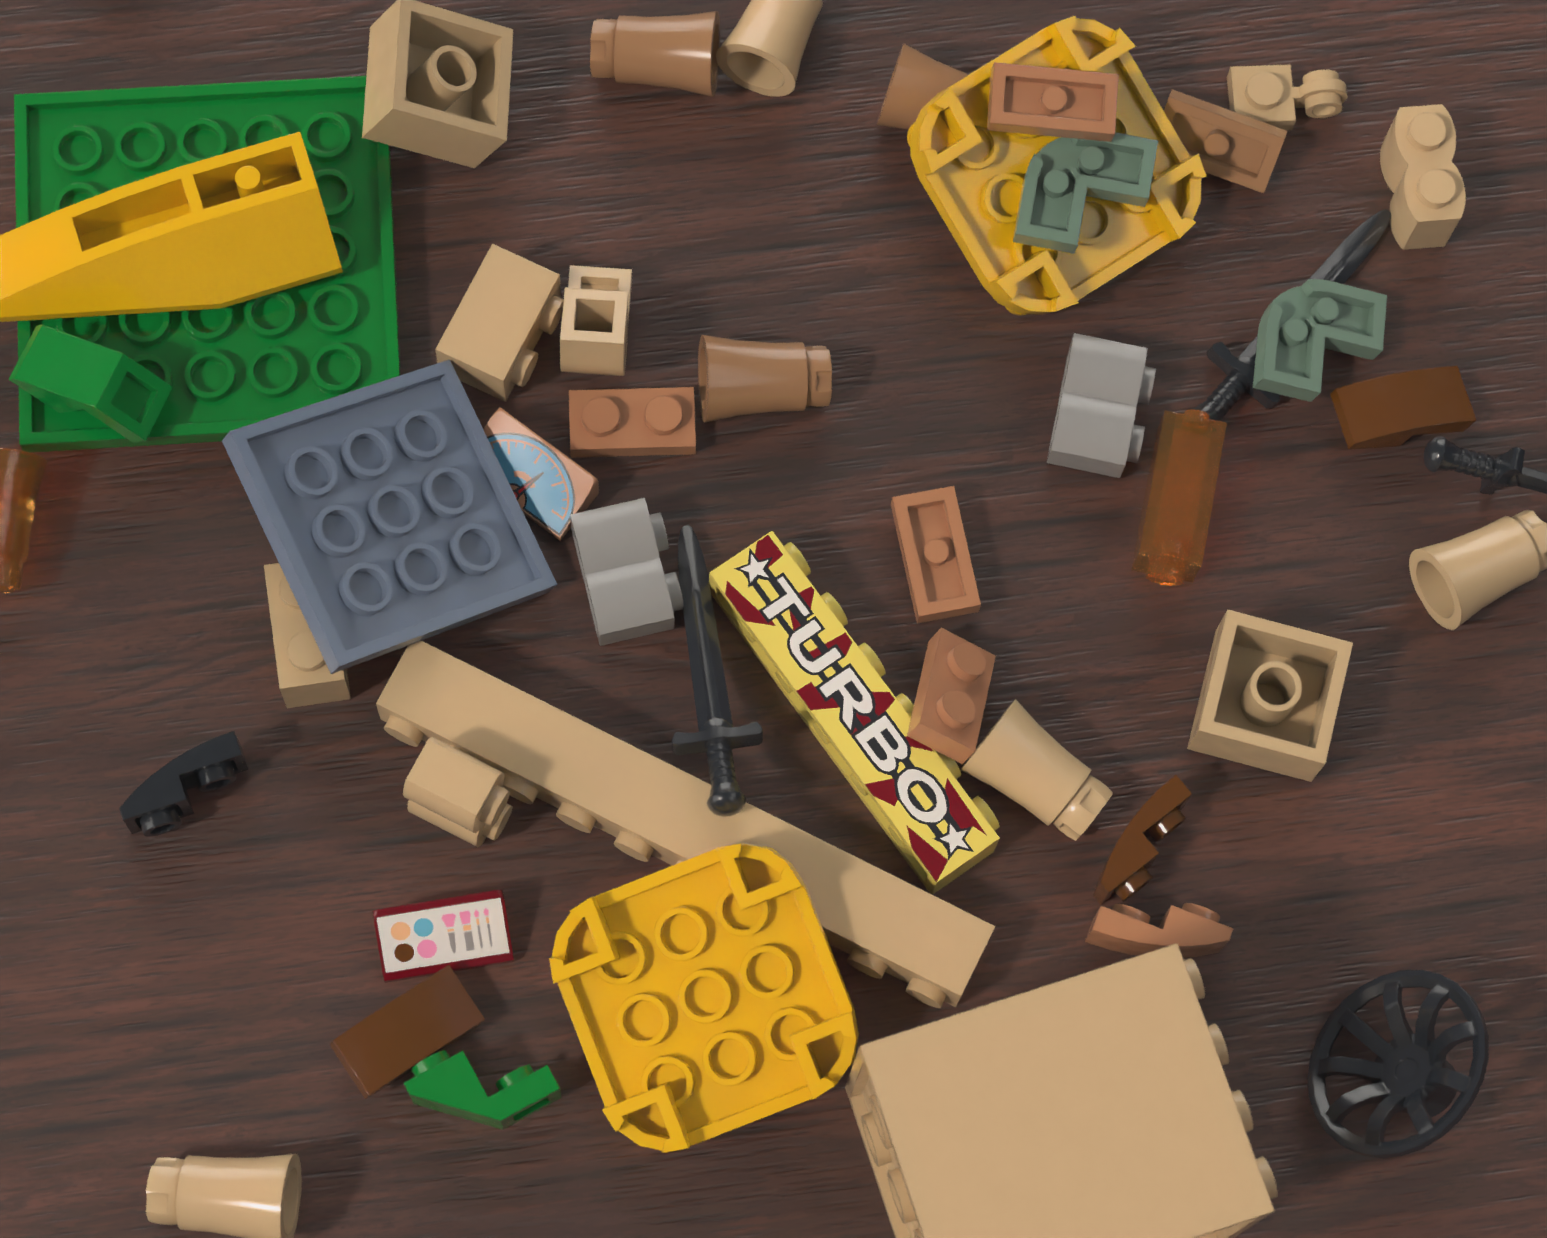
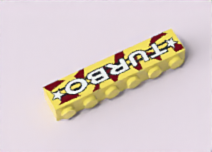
M771 531L709 573L711 595L923 885L933 895L994 852L1000 839L995 832L1000 827L999 822L993 811L981 797L976 796L971 800L956 780L961 777V771L955 760L907 736L914 707L913 703L903 693L896 697L881 678L886 672L876 653L866 643H862L859 646L856 645L844 628L848 624V620L841 606L828 592L820 596L806 577L811 574V570L801 552L791 542L783 546L774 532Z

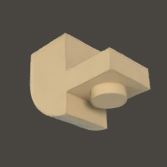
M570 265L568 287H565L560 333L561 372L624 376L627 357L632 269Z

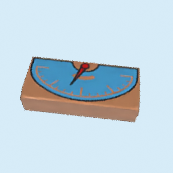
M498 408L483 429L524 515L561 541L571 529L570 515L584 512L599 494V481L591 473L502 408Z

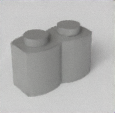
M1074 333L1064 369L1047 463L1120 478L1126 461L1138 462L1145 427L1134 425L1137 403L1149 404L1156 368L1145 366L1148 348Z
M641 498L571 514L572 535L599 645L602 646L674 629L675 617L673 611L682 610L684 605L676 572L664 574L659 557V551L669 549L661 513L649 514L646 500Z

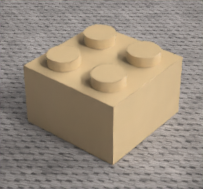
M396 0L370 26L362 138L476 168L507 141L513 29L415 0Z
M1227 610L1215 631L1187 749L1312 782L1326 763L1353 642Z

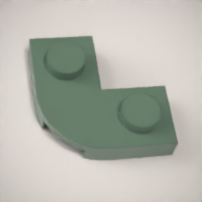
M1115 132L1111 142L1060 137L1048 143L1036 155H1033L1024 176L1013 242L1074 254L1078 246L1086 196L1145 207L1150 195L1158 140Z
M1308 279L1302 286L1294 287L1281 293L1266 308L1259 323L1253 388L1311 402L1321 393L1324 348L1370 360L1376 358L1383 351L1387 295L1323 279Z

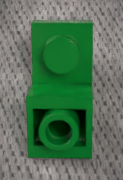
M45 325L35 327L8 379L58 413L85 410L133 443L147 440L173 388L124 353Z
M443 1050L425 1058L412 1067L411 1070L415 1077L404 1082L406 1090L415 1105L502 1130L562 1098L560 1087L548 1065L534 1072L530 1064L522 1066L500 1078L495 1083L499 1092L488 1097L463 1051L450 1057L447 1050Z

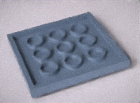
M450 359L229 431L222 440L331 674L550 592L557 585Z

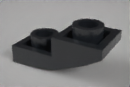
M235 731L210 739L186 751L145 780L119 808L122 819L130 832L135 834L143 831L144 836L150 837L175 830L182 824L180 818L194 814L187 792L188 789L198 787L201 792L218 790L234 783L237 780V773L249 770Z

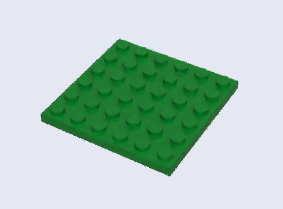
M366 76L14 94L16 228L109 190L176 167L300 132L343 271L336 275L220 309L18 321V360L35 327L45 325L124 353L173 387L147 440L136 443L131 442L85 410L58 413L19 387V445L24 453L220 442L229 431L401 375L390 145L362 138Z

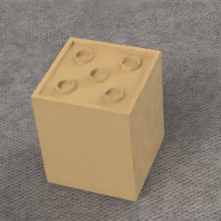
M1178 943L860 1045L845 1089L895 1238H1235L1274 1212L1270 1199L1276 1198L1278 1192L1272 1170L1264 1157L1255 1159L1246 1132L1253 1130V1121L1248 1104L1240 1090L1233 1092L1230 1090L1222 1068L1223 1065L1229 1063L1224 1038L1216 1024L1207 1026L1198 1001L1205 997V989L1200 972L1192 958L1183 960Z

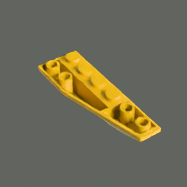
M296 132L176 167L57 210L0 235V322L220 309L342 273L339 256L301 133Z

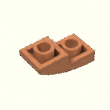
M1184 903L1182 909L1171 905L1162 917L1159 927L1149 924L1151 917L1145 912L1128 905L1114 904L1112 910L1104 906L1099 908L1092 920L1085 942L1108 950L1137 956L1178 943L1183 958L1198 957L1219 953L1230 940L1233 928L1219 923L1220 915L1216 912L1192 903Z

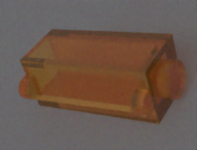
M1190 409L1186 410L1184 414L1165 410L1156 430L1131 570L1146 573L1145 577L1149 581L1161 585L1178 586L1183 584V581L1193 583L1203 563L1227 422L1209 419V414L1201 410Z

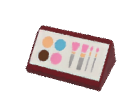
M503 890L480 892L372 911L384 983L430 976L448 965L455 972L514 962Z

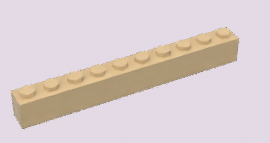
M423 641L407 646L376 702L380 719L386 722L384 730L391 736L415 747L419 745L421 740L427 742L431 737L450 745L503 772L505 775L503 787L510 791V796L528 804H533L535 798H538L558 808L556 816L571 827L590 833L594 826L616 837L614 845L622 852L638 860L648 862L652 855L673 866L718 847L748 843L775 849L782 857L793 864L805 883L828 943L850 954L847 962L857 970L879 979L886 972L908 983L906 992L929 1006L941 1008L943 1002L954 1007L957 1006L994 931V925L747 802L744 808L733 816L722 817L715 815L707 806L711 784Z

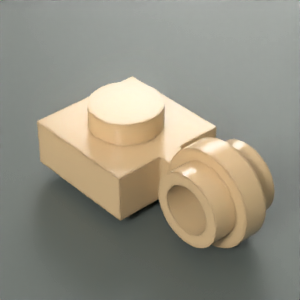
M1291 65L1230 67L1227 75L1229 107L1231 111L1286 131L1292 130L1296 122L1295 108H1305L1306 115L1312 118H1327L1339 114L1342 111V103L1347 99L1346 84L1339 80V74L1336 71L1316 70L1303 76V84L1300 87H1293Z

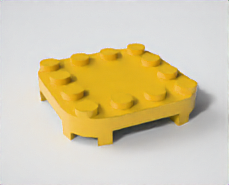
M1073 16L1053 23L939 92L920 110L916 122L910 126L907 133V141L911 148L910 156L920 182L982 286L998 304L1005 306L1014 315H1044L1079 303L1078 300L1171 241L1180 239L1196 223L1193 219L1201 203V178L1207 177L1199 154L1190 156L1129 52L1130 49L1135 47L1134 43L1121 28L1114 30L1094 19H1079ZM994 62L1119 74L1115 132L1158 140L1150 195L1146 206L1142 207L1086 196L1078 246L1074 254L1013 242L1022 184L1029 163L1034 154L1036 155L1044 146L1060 137L987 130L990 77Z
M748 843L718 847L597 896L590 897L570 910V914L557 931L552 956L549 958L553 984L557 983L604 1103L605 1108L602 1111L615 1132H621L639 1146L661 1150L663 1153L688 1149L692 1145L810 1099L814 1100L834 1087L855 1060L859 1037L855 1010L805 883L793 864L771 847Z

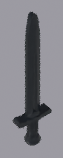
M1387 209L1381 210L1357 227L1309 279H1323L1344 284L1377 244L1391 218L1390 211ZM1257 337L1237 358L1231 354L1223 342L1213 344L1207 351V357L1227 376L1212 392V395H1209L1206 401L1187 411L1186 424L1196 436L1212 438L1217 435L1221 419L1245 392L1255 398L1266 409H1272L1279 402L1280 394L1253 388Z
M1436 436L1427 443L1424 449L1423 460L1429 471L1434 473L1437 471L1454 470L1455 472H1463L1465 475H1472L1476 478L1480 477L1482 479L1480 493L1492 495L1497 488L1514 486L1547 494V473L1523 466L1525 450L1514 447L1494 458L1492 455L1459 448L1444 436Z
M685 525L680 530L678 541V570L699 732H675L672 738L673 753L678 756L706 753L711 782L707 806L715 815L729 817L739 813L746 804V796L741 792L736 781L732 749L760 745L763 742V729L758 722H752L741 727H733L706 564L693 528Z

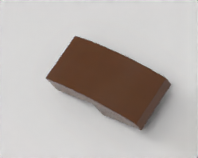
M1458 366L1417 369L1375 377L1336 388L1330 394L1348 449L1399 447L1412 435L1464 432L1477 421Z
M1176 774L1162 785L1140 808L1110 853L1093 894L1100 905L1115 894L1124 902L1153 879V876L1147 869L1152 865L1159 852L1146 837L1150 835L1157 843L1186 820V817L1180 810L1184 808L1192 795Z
M448 965L348 1029L329 1045L366 1100L410 1073L412 1067L420 1061L439 1052L478 1028L485 1018Z

